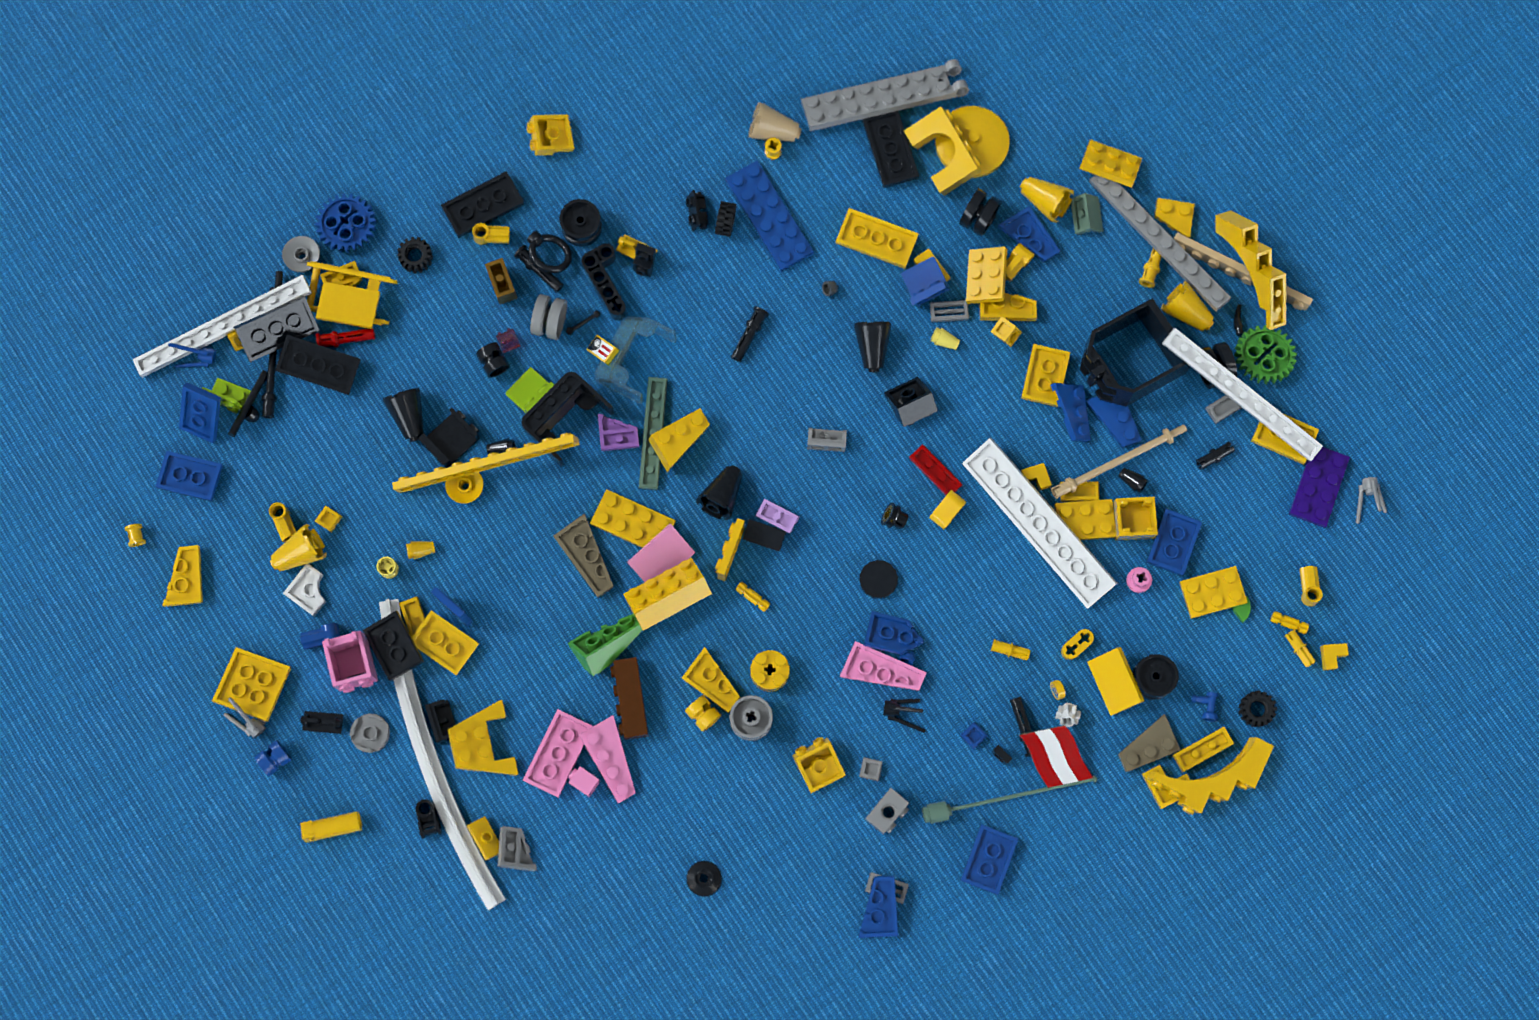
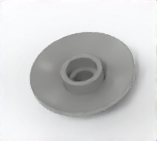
M297 236L285 244L282 258L290 270L306 272L313 268L307 266V262L319 261L320 250L313 239L306 236ZM301 254L306 255L303 259H300L299 257Z

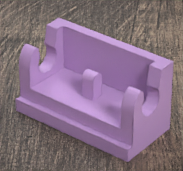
M766 499L763 500L756 514L757 517L788 533L793 531L795 524L800 518Z

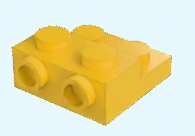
M568 114L533 115L527 123V132L531 133L530 149L535 152V156L553 155L555 152H572L574 150Z
M819 737L812 742L813 745L807 748L801 746L792 755L810 793L846 776L828 738L823 739V737Z

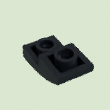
M638 242L635 248L636 257L633 261V271L640 276L646 275L651 277L656 249Z

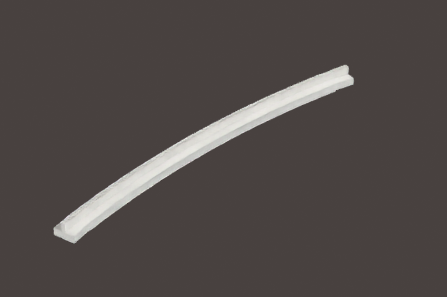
M386 599L383 602H379L381 619L394 611H398L402 618L399 599ZM411 669L394 679L409 737L426 785L446 832L487 909L490 910L506 899L482 858L452 794L426 722L413 670Z

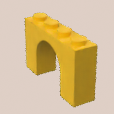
M940 106L904 130L912 146L917 150L931 140L941 136L949 137L954 142L955 156L953 161L946 168L931 177L938 191L945 196L982 171L979 167L981 165L979 159L970 152L972 150L971 145L961 137L963 134L962 130L958 125H954L952 113L949 109L945 110Z

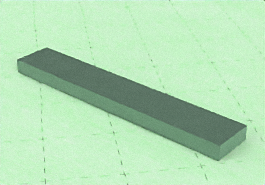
M648 377L639 489L658 490L661 461L650 444L649 438L651 434L664 427L667 378Z

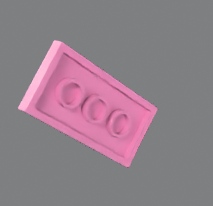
M557 709L523 781L559 798L584 747L579 735L593 726Z

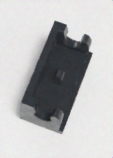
M749 519L743 540L780 551L786 531Z
M442 699L426 704V711L436 742L441 744L450 741L448 729L456 724L449 701Z

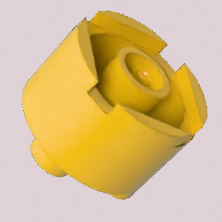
M774 650L758 653L751 663V679L762 691H777L788 681L789 663L784 655ZM768 667H772V670H774L775 672H772L771 675H768L767 671L764 670H768Z

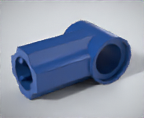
M338 623L326 624L319 629L300 633L303 649L307 650L323 646L322 641L324 639L340 637Z

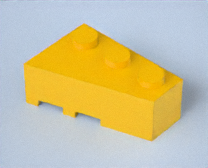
M701 408L651 434L649 442L667 473L709 427L710 424Z

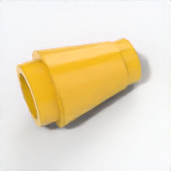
M410 541V543L406 544L408 559L413 558L415 560L435 553L433 541Z

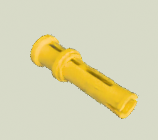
M1154 248L1152 249L1149 261L1143 267L1144 273L1142 278L1139 279V284L1147 288L1155 287L1156 275L1160 273L1159 265L1162 256Z

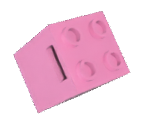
M353 631L347 635L332 639L328 638L322 641L334 688L340 692L349 693L355 691V687H371L374 685L373 682L378 681L370 645L364 633Z

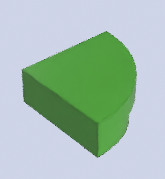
M1247 595L1248 603L1231 608L1242 623L1248 618L1251 610V604Z

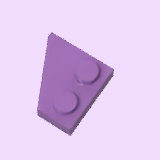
M598 414L601 451L639 447L637 427L605 417L603 414Z

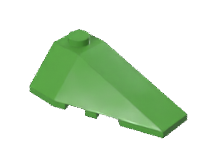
M634 614L619 619L615 625L601 626L602 630L592 634L590 631L585 632L568 642V646L580 664L592 676L601 673L605 668L609 667L643 631Z

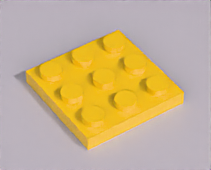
M236 647L212 702L237 711L228 700L231 697L246 715L268 722L291 667Z

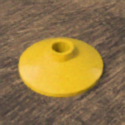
M478 472L451 479L445 482V489L453 501L461 504L471 503L482 493L483 478ZM464 484H469L467 489L462 488Z

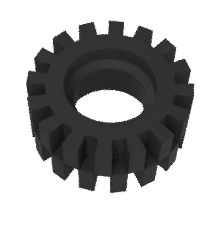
M721 201L715 234L731 236L737 204Z
M411 237V240L405 239V243L401 242V248L398 247L397 257L404 269L417 274V271L422 273V269L427 270V266H431L433 253L429 244L424 239ZM413 249H419L422 252V257L418 261H411L408 259L409 252Z
M1253 691L1245 695L1238 707L1240 708L1238 712L1242 715V721L1245 720V724H1250L1251 727H1262L1270 723L1276 716L1275 711L1277 710V707L1274 706L1276 702L1275 700L1272 701L1271 695L1268 696L1266 695L1267 692ZM1253 702L1263 704L1265 711L1262 716L1252 714L1250 707Z

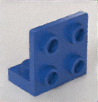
M930 257L901 273L912 296L910 301L913 306L918 307L951 290L935 257Z

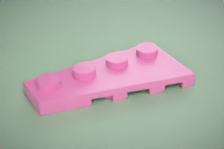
M855 641L840 674V678L919 691L927 672Z
M612 715L581 733L579 737L617 803H620L634 795L635 790L615 719Z

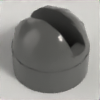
M835 281L823 282L822 291L826 296H832L837 293L839 287Z

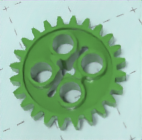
M1257 325L1254 330L1249 328L1247 333L1244 332L1237 341L1238 344L1235 346L1237 351L1234 354L1235 357H1239L1236 360V364H1241L1239 370L1245 369L1244 376L1250 374V380L1257 378L1258 384L1261 380H1264L1265 385H1267L1269 380L1275 384L1277 379L1281 382L1284 377L1287 378L1297 361L1294 359L1297 353L1292 352L1296 346H1290L1292 339H1285L1287 333L1280 335L1281 329L1277 332L1274 329L1267 330L1266 325L1263 326L1262 330ZM1261 340L1266 341L1268 345L1262 343ZM1274 344L1277 345L1258 365H1254ZM1249 352L1254 353L1256 356H1251ZM1275 353L1281 354L1282 357H1278ZM1263 365H1267L1270 369L1264 368Z

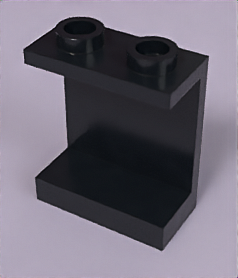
M453 408L449 410L451 414L429 435L426 436L423 433L418 438L421 444L445 468L450 467L480 439L477 434L479 430L472 423L468 425L464 414L460 410L456 412Z

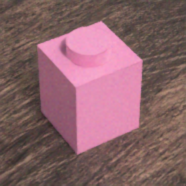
M579 767L578 770L575 768L568 777L571 779L569 784L589 798L601 782L582 767Z

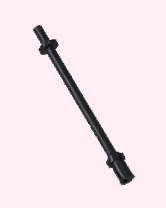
M276 271L275 286L271 287L269 291L282 285V271ZM277 350L269 353L266 393L262 395L261 399L263 401V418H274L275 402H277V397L274 394Z

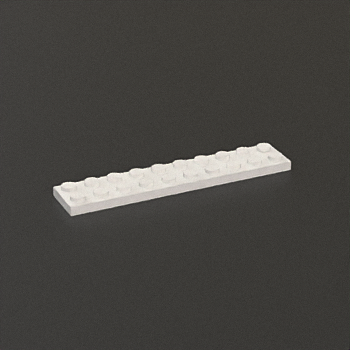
M989 438L962 463L1087 609L1118 584L992 438Z

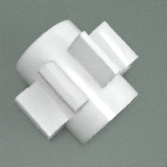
M1065 703L1063 706L1059 705L1056 719H1060V725L1071 727L1074 724H1078L1081 711H1076V705L1071 703Z

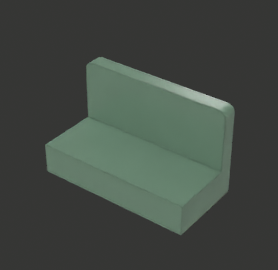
M1087 193L1071 198L1075 234L1082 235L1089 231L1103 232L1099 198Z

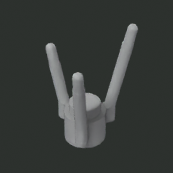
M1377 477L1362 479L1363 485L1358 486L1359 498L1356 524L1360 523L1364 492H1366V495H1374L1379 512L1382 510L1384 513L1387 512Z
M231 697L228 699L247 722L245 724L246 727L229 714L224 713L227 719L243 730L248 737L256 738L265 731V721L256 720L255 717L250 719Z

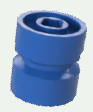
M278 740L271 743L267 751L262 750L254 756L255 761L268 777L278 771V766H285L292 760L287 750Z

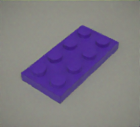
M1322 447L1312 461L1307 460L1288 515L1323 528L1327 527L1350 457Z

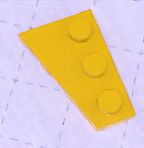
M1005 293L1004 301L979 303L980 320L998 321L1001 316L1008 321L1037 320V302L1023 296Z
M199 545L178 548L171 581L168 583L167 595L162 604L163 607L203 603Z
M704 647L682 676V679L729 713L735 702L740 699V696Z

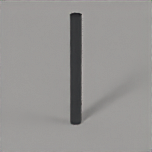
M262 370L229 430V436H236L267 379V371Z

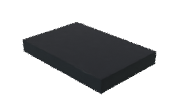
M394 611L363 630L389 681L396 679L424 662L398 611Z

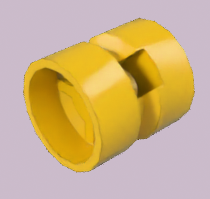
M704 695L696 699L685 710L692 720H696L695 724L702 732L710 728L721 717L715 707H710L711 703Z

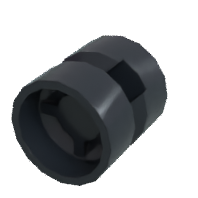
M496 342L487 344L476 352L480 363L485 364L483 368L489 378L501 375L510 367L505 356H501L502 351Z

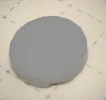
M368 713L357 718L350 730L352 743L357 749L366 753L380 751L389 741L390 729L388 723L377 714Z

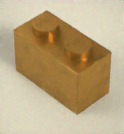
M503 258L486 263L485 266L499 304L517 299Z

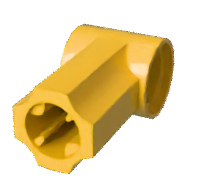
M477 223L472 229L473 239L479 245H485L486 243L509 244L510 227L487 226L484 223ZM480 231L486 233L483 237L476 235Z
M1021 243L1014 248L1007 260L1005 280L1011 281L1022 267H1026L1035 255Z
M273 503L269 507V515L275 523L282 542H286L297 531L288 508L282 503ZM283 509V514L276 517V511Z
M1315 566L1302 567L1299 569L1302 586L1301 600L1304 605L1312 607L1323 596L1319 585L1318 570ZM1308 592L1314 593L1316 600L1310 599Z

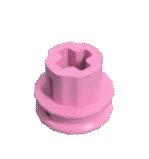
M1134 568L1127 575V586L1133 592H1145L1152 584V575L1145 568ZM1136 576H1142L1144 581L1138 582L1139 578Z

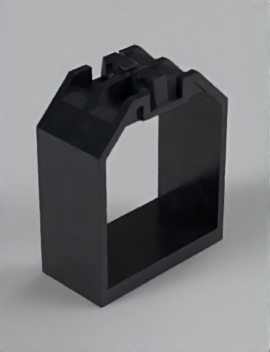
M1152 298L1092 330L1085 344L1080 371L1084 377L1090 374L1086 381L1090 387L1098 385L1100 389L1096 390L1095 393L1100 400L1126 407L1185 375L1190 366L1162 344L1173 328ZM1141 320L1172 368L1132 389L1120 386L1093 345Z

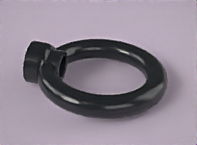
M537 230L529 235L527 238V242L530 244L528 249L529 257L536 267L548 273H559L570 266L572 252L563 239L551 234L541 235ZM543 242L555 243L562 248L565 259L559 265H547L538 258L536 248Z

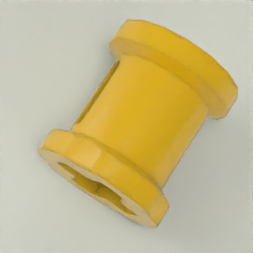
M772 137L765 142V155L767 158L775 160L780 157L782 145L779 139Z
M131 524L124 528L128 533L129 547H138L146 544V540L143 539L141 532L142 524Z

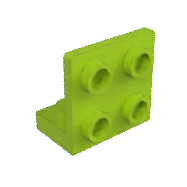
M530 367L505 394L521 410L527 413L554 384L552 382L548 383Z
M217 378L212 390L204 387L201 388L221 397L220 405L226 406L227 410L236 414L238 411L240 412L251 392L220 378Z

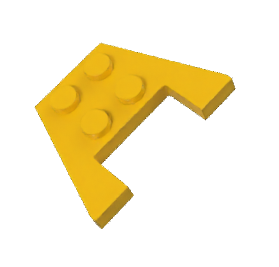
M502 700L448 729L456 769L509 774L511 776L518 775L515 757L494 760L486 723L487 721L506 717Z

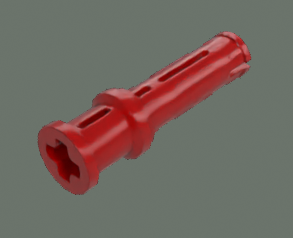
M374 328L342 333L332 331V333L321 335L316 333L317 345L323 347L334 346L337 348L340 344L375 340Z

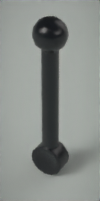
M596 310L593 315L574 327H568L566 333L572 335L577 328L595 317H600V312Z

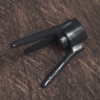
M920 699L885 700L883 716H888V720L896 721L923 733L926 732L925 729L895 717V715L899 716L900 711L923 713V709L901 706V704L918 703L921 701Z

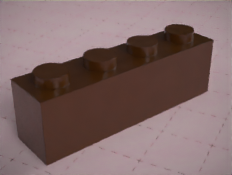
M636 657L614 660V666H610L612 678H616V685H613L614 696L619 699L616 711L617 716H621L622 724H619L620 736L624 735L625 740L648 737L638 660Z

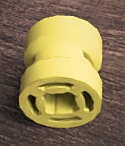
M382 557L377 562V570L384 578L392 579L398 574L399 566L391 557Z

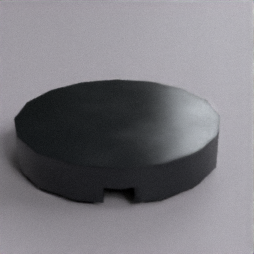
M875 560L863 567L859 582L861 589L866 595L876 599L885 598L894 592L898 576L891 564L886 561Z

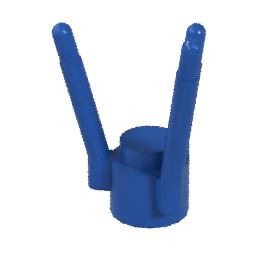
M173 343L168 344L170 347L197 353L198 360H201V362L176 364L175 368L209 367V364H214L216 350L213 347L205 346L201 349H195Z

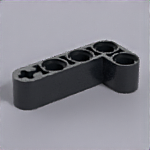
M604 243L585 253L581 258V262L587 277L608 313L614 320L620 321L626 316V306L604 269L614 263L616 259L615 250L611 244ZM606 251L612 253L609 257L602 256ZM590 260L595 261V264L592 266L586 265V262ZM597 276L604 277L600 282L595 281ZM608 291L613 292L611 297H605L604 294ZM614 303H616V306L619 310L621 309L620 312H617V310L614 309Z

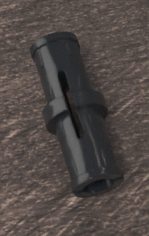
M1228 441L1219 448H1213L1208 454L1196 459L1197 466L1200 465L1199 469L1203 470L1213 463H1219L1222 458L1234 453V447H1230L1232 444Z

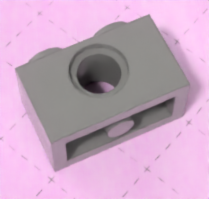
M890 788L865 820L881 834L885 832L890 833L896 826L894 821L897 817L902 818L909 810L906 807L909 802ZM886 807L892 808L894 811L893 817L886 818L883 815V809Z

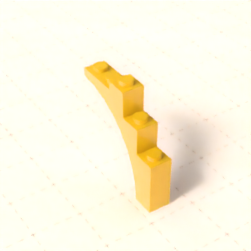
M1249 737L1242 751L1230 764L1208 777L1195 780H1181L1170 778L1158 772H1149L1147 780L1152 782V786L1160 790L1164 788L1169 791V795L1177 799L1180 798L1178 805L1183 807L1182 810L1191 815L1202 813L1208 798L1219 803L1220 801H1228L1235 785L1243 790L1255 789L1274 746L1258 737Z

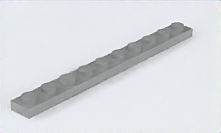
M1098 175L1090 179L1089 183L1216 312L1230 301L1231 297L1119 183Z

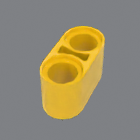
M951 490L929 518L944 530L963 508L966 501Z

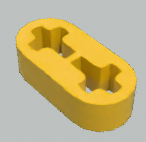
M1082 629L1062 646L1061 655L1067 660L1075 659L1092 644L1094 640L1093 633L1090 630ZM1080 634H1087L1089 642L1084 641L1079 644L1078 641L1082 638ZM1073 645H1076L1077 648L1073 651L1074 655H1067L1066 647L1071 648Z

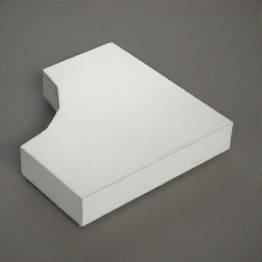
M306 564L283 594L315 617L326 603L319 590L323 574L311 565Z

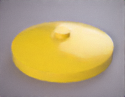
M965 106L952 111L954 125L960 127L963 132L961 137L964 141L967 140L972 147V150H970L973 156L976 155L981 163L979 167L982 172L973 178L983 177L997 170L1004 162L1009 149V133L1001 118L994 112L979 106ZM949 137L935 138L936 152L940 161L947 167L954 159L955 145Z

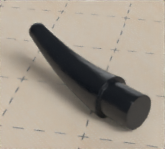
M1241 304L1237 305L1234 315V329L1237 336H1241L1244 333L1241 320Z

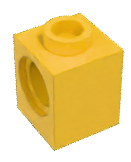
M1002 316L990 331L1010 347H1012L1022 333L1014 324Z

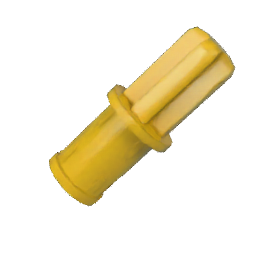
M1294 629L1285 635V638L1294 649L1293 652L1297 653L1305 667L1313 665L1315 659L1307 649V644L1303 643L1296 630Z
M996 639L993 640L991 651L1005 654L1008 658L1012 656L1022 660L1029 659V649L1015 646L1012 642L1009 644Z

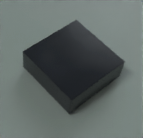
M999 745L992 750V754L1003 765H1007L1012 760Z

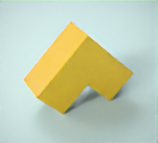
M1044 463L1021 470L1029 482L1036 481L1039 491L1052 486Z
M1347 643L1320 646L1323 671L1338 668L1337 658L1349 655Z

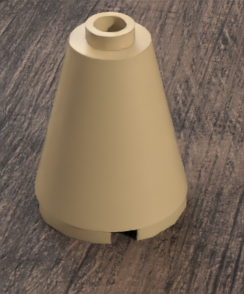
M759 102L753 114L754 119L749 129V138L768 140L774 137L780 141L793 142L795 139H799L801 134L799 123L764 103Z

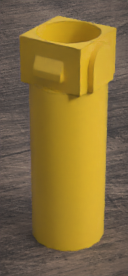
M357 811L300 823L302 840L309 843L362 831L360 813Z

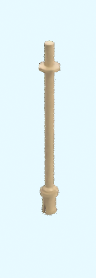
M1183 424L1171 431L1167 428L1163 429V435L1075 479L1070 477L1065 479V482L1052 487L1051 492L1056 499L1069 492L1073 493L1078 485L1166 441L1169 444L1174 443L1173 438L1186 432L1187 428Z

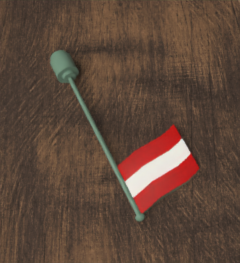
M1065 725L1019 734V736L1027 745L1036 770L1047 787L951 807L945 801L927 804L926 807H922V814L925 823L943 822L949 820V816H952V811L1092 781L1096 783L1097 777L1091 775L1084 764L1075 739Z

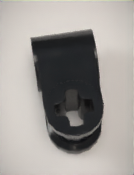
M427 799L420 800L416 804L415 811L421 838L424 839L426 836L436 833L438 835L442 834L435 804ZM424 803L430 805V811L427 814H423L421 811V806Z

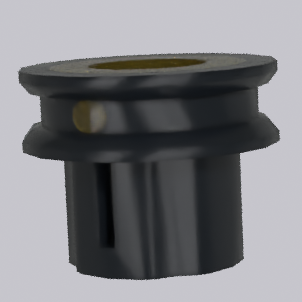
M892 502L886 507L882 515L881 524L887 525L888 528L895 526L902 529L907 523L908 514L901 511V507L899 505L895 506Z

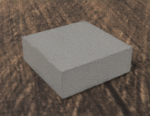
M863 757L859 777L879 781L883 762Z

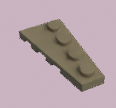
M585 514L553 535L597 598L614 587Z

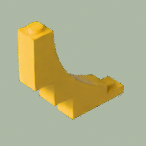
M1231 210L1215 215L1216 233L1232 245L1248 269L1257 293L1259 306L1266 310V328L1272 330L1286 325V273L1272 266V248L1258 242V224Z

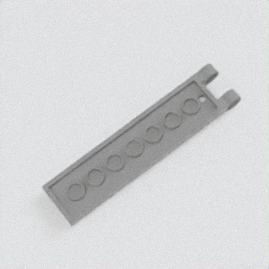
M952 59L942 66L802 98L801 103L809 129L814 131L953 97H963L968 94L969 88L965 80H958L950 86L947 76H956L962 70L959 61Z

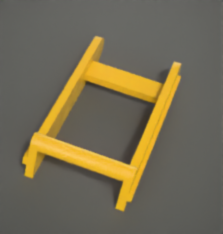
M314 261L307 262V266L313 267L310 282L312 293L307 297L308 305L313 312H317L318 306H314L321 269L369 279L368 290L379 291L380 282L396 285L398 282L387 276ZM375 318L374 324L389 325L390 321Z

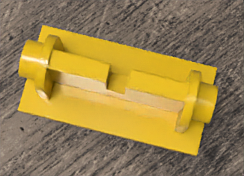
M624 234L618 240L619 245L616 251L635 259V248L638 242H642Z

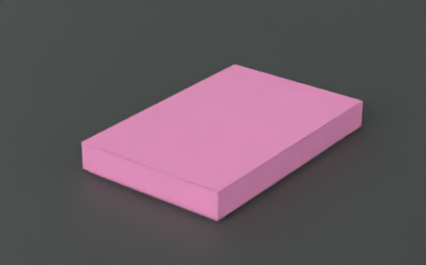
M668 524L627 563L645 583L648 579L660 575L665 570L675 567L684 560H688L695 554V551L671 524Z

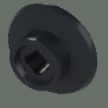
M699 861L689 868L686 881L689 889L694 894L707 897L713 895L720 888L722 875L720 869L714 863ZM701 874L708 875L709 878L706 883L700 882Z

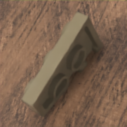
M1165 714L1118 754L1125 773L1180 751Z

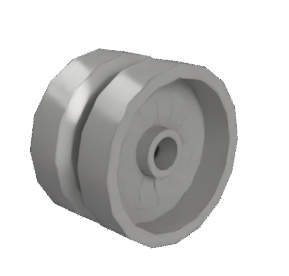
M539 294L532 313L531 334L542 336L546 331L547 338L558 340L566 318L567 300L556 298L552 302L550 296Z
M753 695L744 696L737 700L732 706L729 716L734 733L747 741L759 740L766 736L771 729L773 721L772 709L769 704L761 697ZM754 716L755 721L748 722V717Z

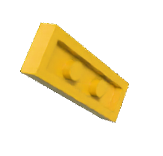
M1222 727L1172 756L1181 771L1185 772L1233 745L1234 742L1225 727Z

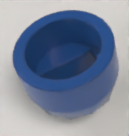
M913 651L911 653L906 652L900 655L898 660L913 666L915 654Z

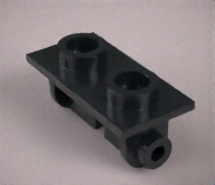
M692 190L686 197V206L689 210L688 222L691 225L692 232H694L698 227L702 230L707 229L709 222L707 212H700V210L706 209L704 195H702V192L695 193V190Z
M305 711L304 716L301 717L302 731L341 734L344 714Z

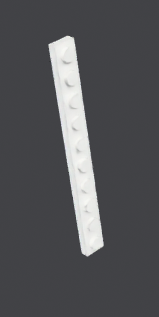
M301 275L133 359L137 371L143 378L193 353L168 346L169 343L201 349L227 336L228 333L235 331L234 326L296 298L311 294L310 287L305 277Z
M1173 328L1162 344L1308 461H1312L1323 447L1176 328Z

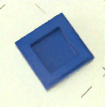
M975 722L960 735L973 750L988 736Z

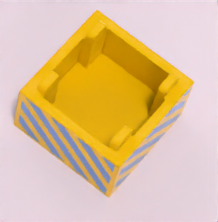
M1155 497L1116 498L1114 500L1115 541L1154 539L1158 535Z

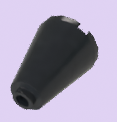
M890 322L854 323L864 369H868V372H879V369L884 366L892 327Z
M420 388L399 392L394 397L392 395L384 397L383 402L405 440L409 439L410 442L419 440L418 438L424 433Z
M733 465L726 466L697 497V505L700 502L703 506L701 509L714 518L721 519V517H726L725 520H728L732 515L742 479L741 470Z

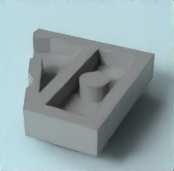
M502 826L500 828L498 867L536 871L537 867L536 864H533L529 855L531 851L525 842L522 829Z

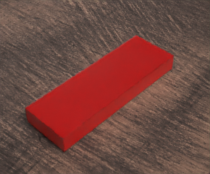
M923 444L909 456V459L945 496L951 490L956 492L963 485Z

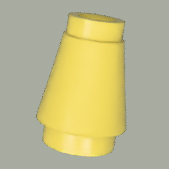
M936 327L931 337V342H934V345L954 350L957 349L960 342L959 339L943 328L939 329Z

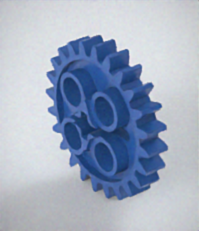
M343 193L342 198L335 195L336 200L334 201L328 198L330 203H322L325 209H318L321 215L316 216L319 222L315 223V226L319 228L316 232L318 235H321L319 237L320 240L325 241V246H330L332 251L337 248L339 253L343 249L349 253L350 248L357 252L356 246L358 245L363 249L362 243L369 244L367 238H373L374 236L371 231H376V227L373 225L377 223L376 219L373 218L376 215L374 211H371V205H367L366 200L361 202L359 195L354 199L352 193L349 198L346 197L345 193ZM344 208H349L347 213H341ZM357 220H363L360 225H355ZM331 222H337L334 227H329ZM345 233H351L348 238H342Z

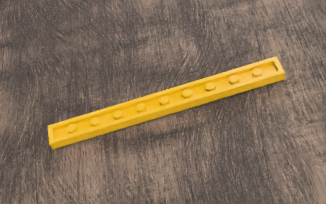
M564 433L560 435V438H546L541 443L524 444L523 448H508L504 453H490L487 455L488 457L482 459L475 457L467 463L456 462L452 464V467H438L430 473L419 472L415 477L411 478L408 476L401 477L398 481L392 482L393 490L403 493L579 446V438L571 433Z

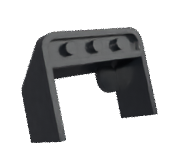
M568 372L523 416L521 423L523 429L537 444L546 438L556 439V436L550 430L576 404L583 410H591L599 404L611 416L614 414L613 406L577 373ZM556 452L547 454L560 467L564 465L562 458Z

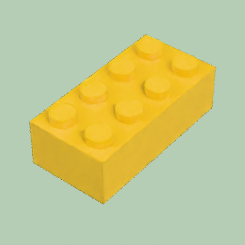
M690 558L671 569L665 570L660 575L648 579L645 583L631 588L623 595L644 631L712 593L704 576L693 559Z

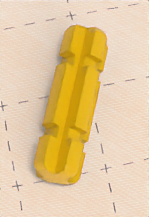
M740 582L736 587V591L741 595L744 594L746 599L755 606L758 605V608L765 612L769 608L770 603L765 599L763 600L762 596L753 589L747 588L748 586L745 583Z
M1275 611L1271 616V622L1280 623L1281 626L1292 630L1297 629L1302 634H1306L1309 629L1308 623L1303 621L1300 623L1299 620L1290 616H1282V613Z

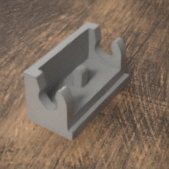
M809 428L807 449L845 452L847 430Z

